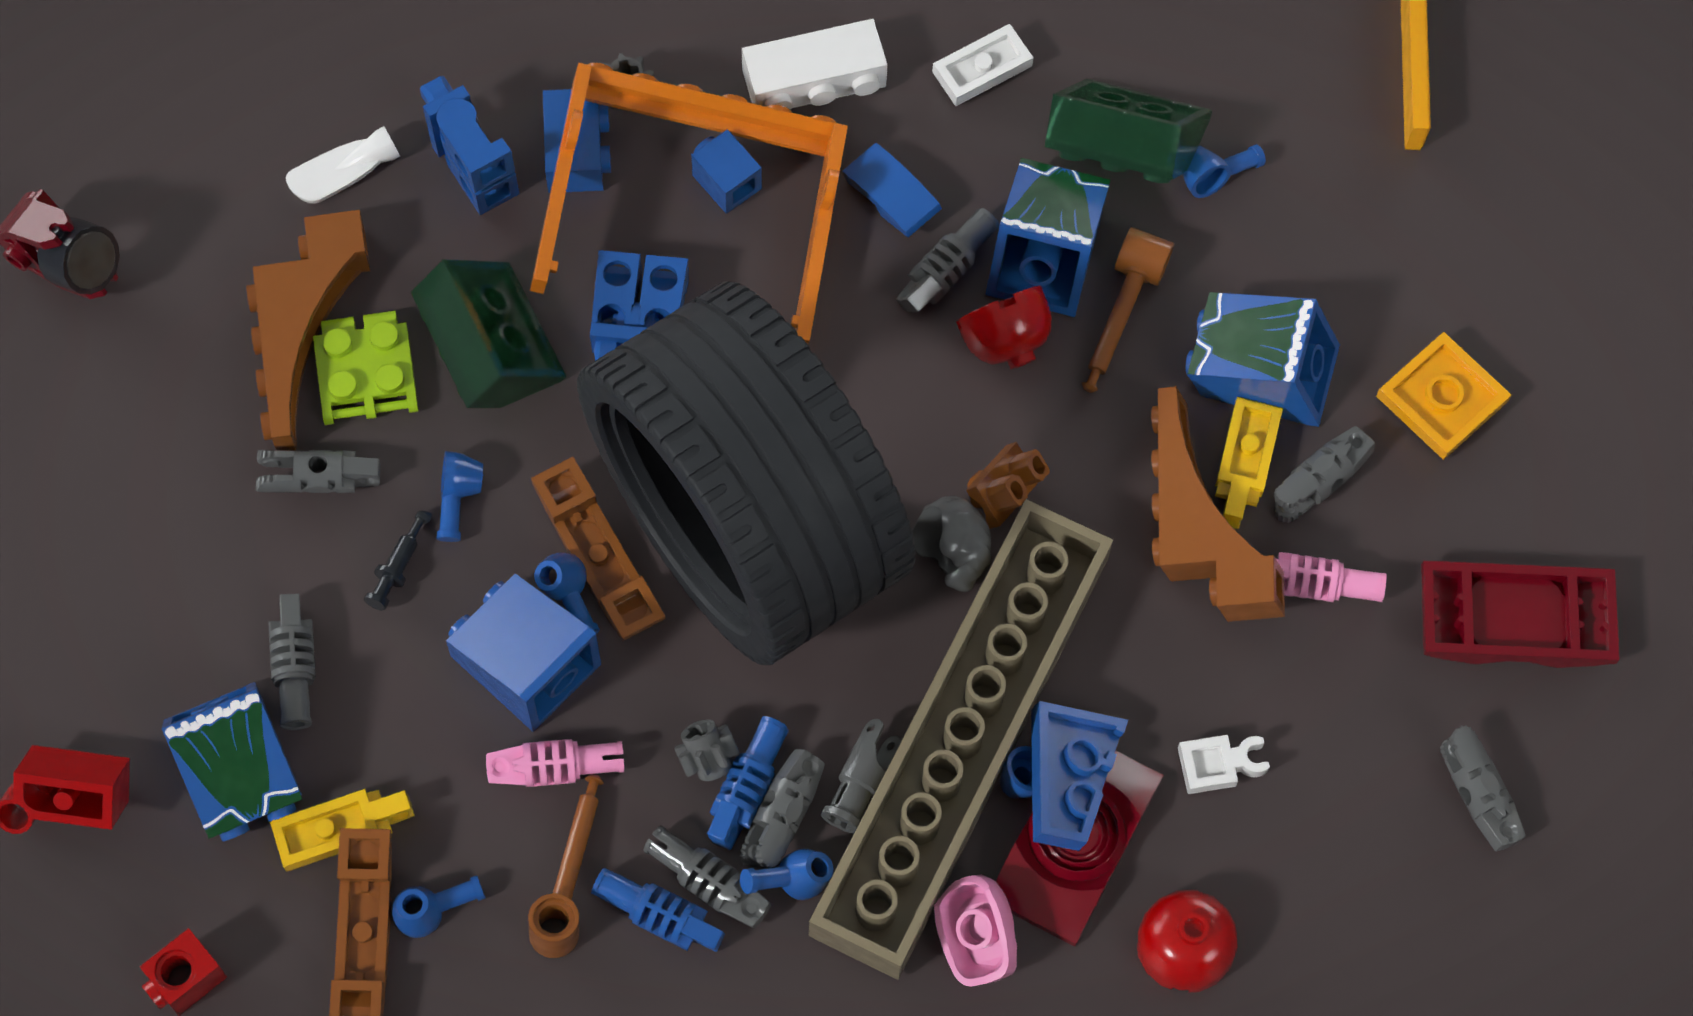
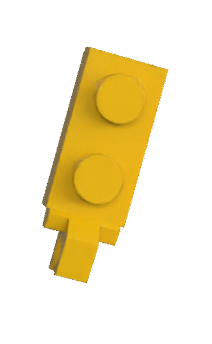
M1237 397L1234 404L1215 484L1217 486L1215 497L1226 499L1222 516L1232 528L1236 529L1240 527L1245 506L1257 507L1259 497L1261 498L1264 492L1283 410L1281 407Z
M363 789L289 814L280 819L272 820L270 824L283 867L288 872L338 855L340 828L390 829L392 834L391 825L413 817L414 811L405 790L382 798L379 790L366 792Z

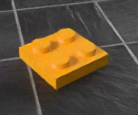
M1443 332L1379 389L1376 397L1436 454L1445 460L1508 403L1511 394Z

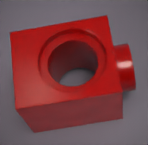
M189 928L140 966L141 970L149 978L142 985L145 992L160 1010L169 1004L178 1016L227 978L221 967ZM181 965L191 966V975L185 983L178 986L168 984L169 974L174 968Z

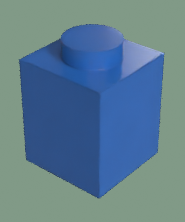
M728 129L716 138L710 136L704 139L695 148L694 153L691 154L692 176L726 214L762 189V167Z

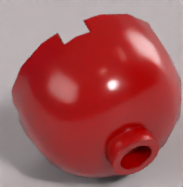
M1041 285L1014 293V297L999 302L997 300L958 319L959 321L956 322L971 353L981 361L992 365L1008 362L1011 370L1036 360L1033 351L1047 341L1051 332L1052 321L1049 305Z
M1177 890L1159 898L1144 914L1138 931L1137 952L1146 973L1159 985L1171 990L1175 988L1178 990H1189L1188 993L1201 992L1216 985L1230 970L1238 949L1236 924L1229 910L1214 896L1198 890Z

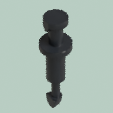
M424 510L418 511L415 516L416 520L409 533L400 536L386 564L378 565L375 568L374 574L380 580L373 593H367L364 597V601L372 608L380 611L386 610L390 601L387 599L391 588L393 586L402 587L406 582V578L402 573L418 545L415 538L422 525L429 523L432 513Z

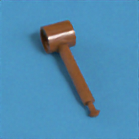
M1132 226L1130 227L1114 270L1124 273L1126 278L1088 365V368L1091 370L1087 382H1081L1085 391L1089 393L1098 391L1095 385L1099 375H1103L1107 371L1143 283L1159 285L1175 243Z
M595 774L585 777V780L589 782L586 794L580 795L553 893L538 898L529 910L530 943L534 950L544 957L559 958L569 954L575 948L579 939V912L572 901V896L599 802L595 797L597 787L604 784L600 776ZM556 918L564 921L567 927L559 933H548L541 928V925L546 920Z

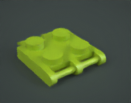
M396 311L363 315L364 329L357 330L354 316L321 321L322 335L313 336L324 425L334 424V419L366 415L367 419L377 418L376 413L409 409V413L419 412L408 327L406 322L398 324ZM407 396L405 400L375 404V400ZM364 402V406L333 410V406Z

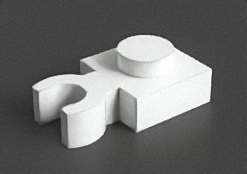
M1228 735L1180 742L1178 752L1187 793L1194 794L1236 787L1238 783L1237 772H1241L1248 777L1265 775L1270 768L1269 762L1253 763L1247 756V752L1251 750L1262 749L1264 745L1263 737H1248L1241 742L1239 747L1234 748L1230 747Z

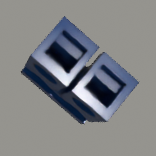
M439 76L422 85L419 89L421 97L426 103L423 106L432 148L438 157L445 155L449 169L479 215L519 195L512 151L503 138L490 143L479 126L477 112L472 105L470 94L464 85L453 90L444 76Z
M598 250L590 341L595 361L684 305L689 282L687 258L646 255L640 302H637L642 279L640 254ZM620 264V265H623V266H625V267H618V266H612V265ZM660 269H668V270H671L672 272H669V271H659V270H660Z

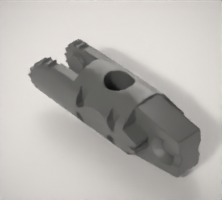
M1354 426L1319 448L1291 472V475L1282 482V485H1278V488L1275 489L1274 512L1278 521H1282V523L1294 522L1295 519H1298V516L1306 513L1315 504L1323 502L1335 490L1353 477L1375 451V442L1363 430Z
M258 450L257 462L262 466L293 468V475L259 476L256 480L257 492L355 493V487L380 485L381 466L379 459L356 457V451ZM318 470H323L321 473H315Z
M1461 725L1452 732L1453 734L1447 740L1445 739L1441 743L1440 752L1445 759L1444 762L1472 819L1494 851L1497 852L1512 847L1526 837L1514 801L1492 759L1488 756L1482 742L1478 739V735L1475 734L1471 727H1467V725L1463 727Z
M794 749L774 778L753 819V824L745 838V843L740 850L741 854L739 857H741L740 861L743 862V865H748V867L762 866L764 868H775L781 861V857L784 856L790 842L793 841L813 801L825 763L805 749Z

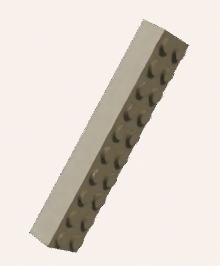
M1027 499L1025 500L809 921V937L899 980L934 910V905L939 900L1001 776L1005 760L1013 751L1031 715V709L1036 705L1108 561L1113 539Z

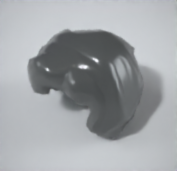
M945 496L926 505L911 531L917 555L938 560L939 567L946 574V586L958 591L969 592L972 590L976 580L983 574L992 559L991 533L982 513L964 498Z

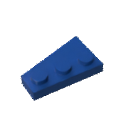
M1039 701L1031 709L1033 842L1079 851L1088 842L1103 797L1102 789L1108 772L1113 768L1117 756L1115 750L1119 738L1125 732L1128 723L1127 719Z

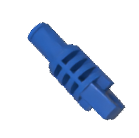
M763 716L746 753H740L739 756L735 757L732 763L733 767L727 773V778L722 783L721 790L717 794L710 810L714 818L707 835L714 845L731 850L743 827L748 829L751 827L753 819L763 802V798L769 790V785L775 778V769L772 765L789 732L784 723L774 718Z
M603 868L591 890V894L630 913L629 919L636 926L688 951L694 941L717 952L725 937V933L722 930L703 921L708 912L706 909L654 883H646L644 886H641Z

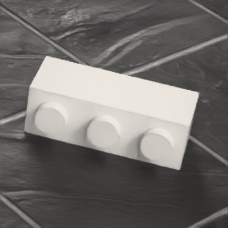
M874 19L742 48V71L753 104L766 107L769 105H781L791 110L792 108L808 104L815 106L825 105L835 100V98L853 94L865 96L876 92L879 88L886 87L888 65Z

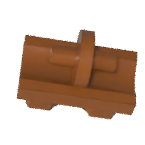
M1014 442L1007 444L984 470H979L970 478L966 491L971 497V504L975 508H983L989 529L1001 526L1010 514L1023 504L1028 498L1027 495L1038 482L1044 480L1050 473V470L1037 449L1023 453L1018 443Z

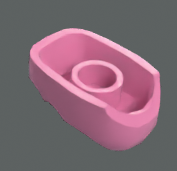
M982 874L967 876L954 881L934 905L937 933L954 976L963 985L972 987L997 982L1012 975L1017 967V943L1013 915L1003 890L996 881Z

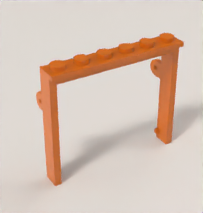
M578 62L530 291L544 294L549 272L555 274L557 272L559 262L553 261L552 257L573 155L582 123L584 102L588 101L721 133L728 129L734 136L824 156L796 315L792 316L790 323L798 336H801L808 344L811 337L848 126L838 124L834 119L827 116L815 115L808 117L795 114L787 107L781 105L761 106L749 103L745 98L738 95L726 94L719 96L703 92L701 88L691 84H679L676 86L659 82L654 76L649 74L636 73L630 75L613 71L610 66L602 63L583 64Z

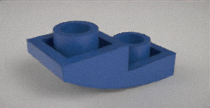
M878 143L873 144L842 171L847 182L873 202L880 216L906 237L911 236L942 209L940 203L919 180Z

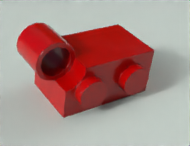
M32 745L14 771L13 783L0 800V828L12 834H21L28 831L35 820L112 830L129 802L130 758ZM15 804L21 806L22 808H24V810L20 809Z

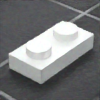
M1008 24L933 63L932 72L954 105L958 106L1032 67L1034 57L1013 27Z

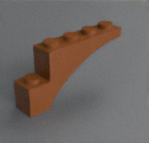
M360 209L304 217L306 235L298 236L301 260L253 266L254 284L246 286L250 312H258L259 326L251 327L255 355L262 354L264 367L263 369H256L257 388L260 398L267 397L268 412L260 413L261 427L264 440H272L276 450H297L296 417L298 398L305 366L314 345L313 336L318 335L321 330V321H326L334 305L361 272L370 271L366 232Z
M1176 386L1158 388V405L1152 406L1151 409L1153 431L1155 434H1158V449H1153L1151 455L1153 473L1159 481V493L1152 495L1153 516L1155 521L1159 522V537L1153 538L1152 554L1155 565L1161 567L1171 582L1210 578L1209 594L1212 606H1217L1228 622L1285 617L1283 569L1274 555L1263 556L1229 525L1216 508L1207 492L1196 463L1190 437L1188 405Z

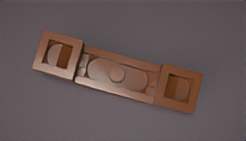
M571 457L532 477L531 482L568 553L577 556L583 562L587 573L586 585L622 641L666 619L643 576L638 575L597 504L596 495L575 458Z
M340 828L337 879L340 881L336 957L334 980H331L329 1016H383L391 919V830Z

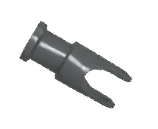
M872 719L864 726L838 777L841 784L830 806L826 805L821 814V817L826 822L847 833H855L902 741L898 736L887 738L876 756V744L884 728V724L880 719Z

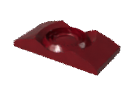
M1423 560L1421 564L1423 649L1426 656L1475 665L1511 661L1530 662L1553 668L1617 664L1620 660L1615 569Z
M1116 750L1115 754L1117 756L1113 768L1107 774L1102 789L1103 797L1088 842L1079 851L1033 842L1032 812L996 879L1008 900L1013 915L1074 947L1164 776Z

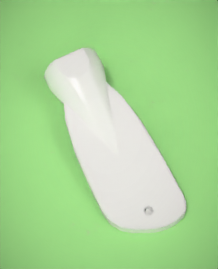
M383 126L374 131L367 139L356 140L336 147L292 169L286 175V181L294 195L307 203L316 204L357 183L371 173L380 163L393 161L400 157L386 128Z

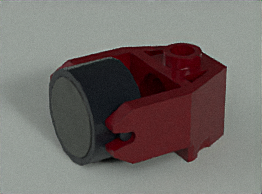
M39 189L37 192L25 193L0 225V245L5 249L3 257L16 268L22 271L28 269L63 290L87 299H94L105 296L108 293L105 290L106 285L110 281H117L119 278L116 272L120 258L119 246L113 233L94 223L69 217L42 189Z

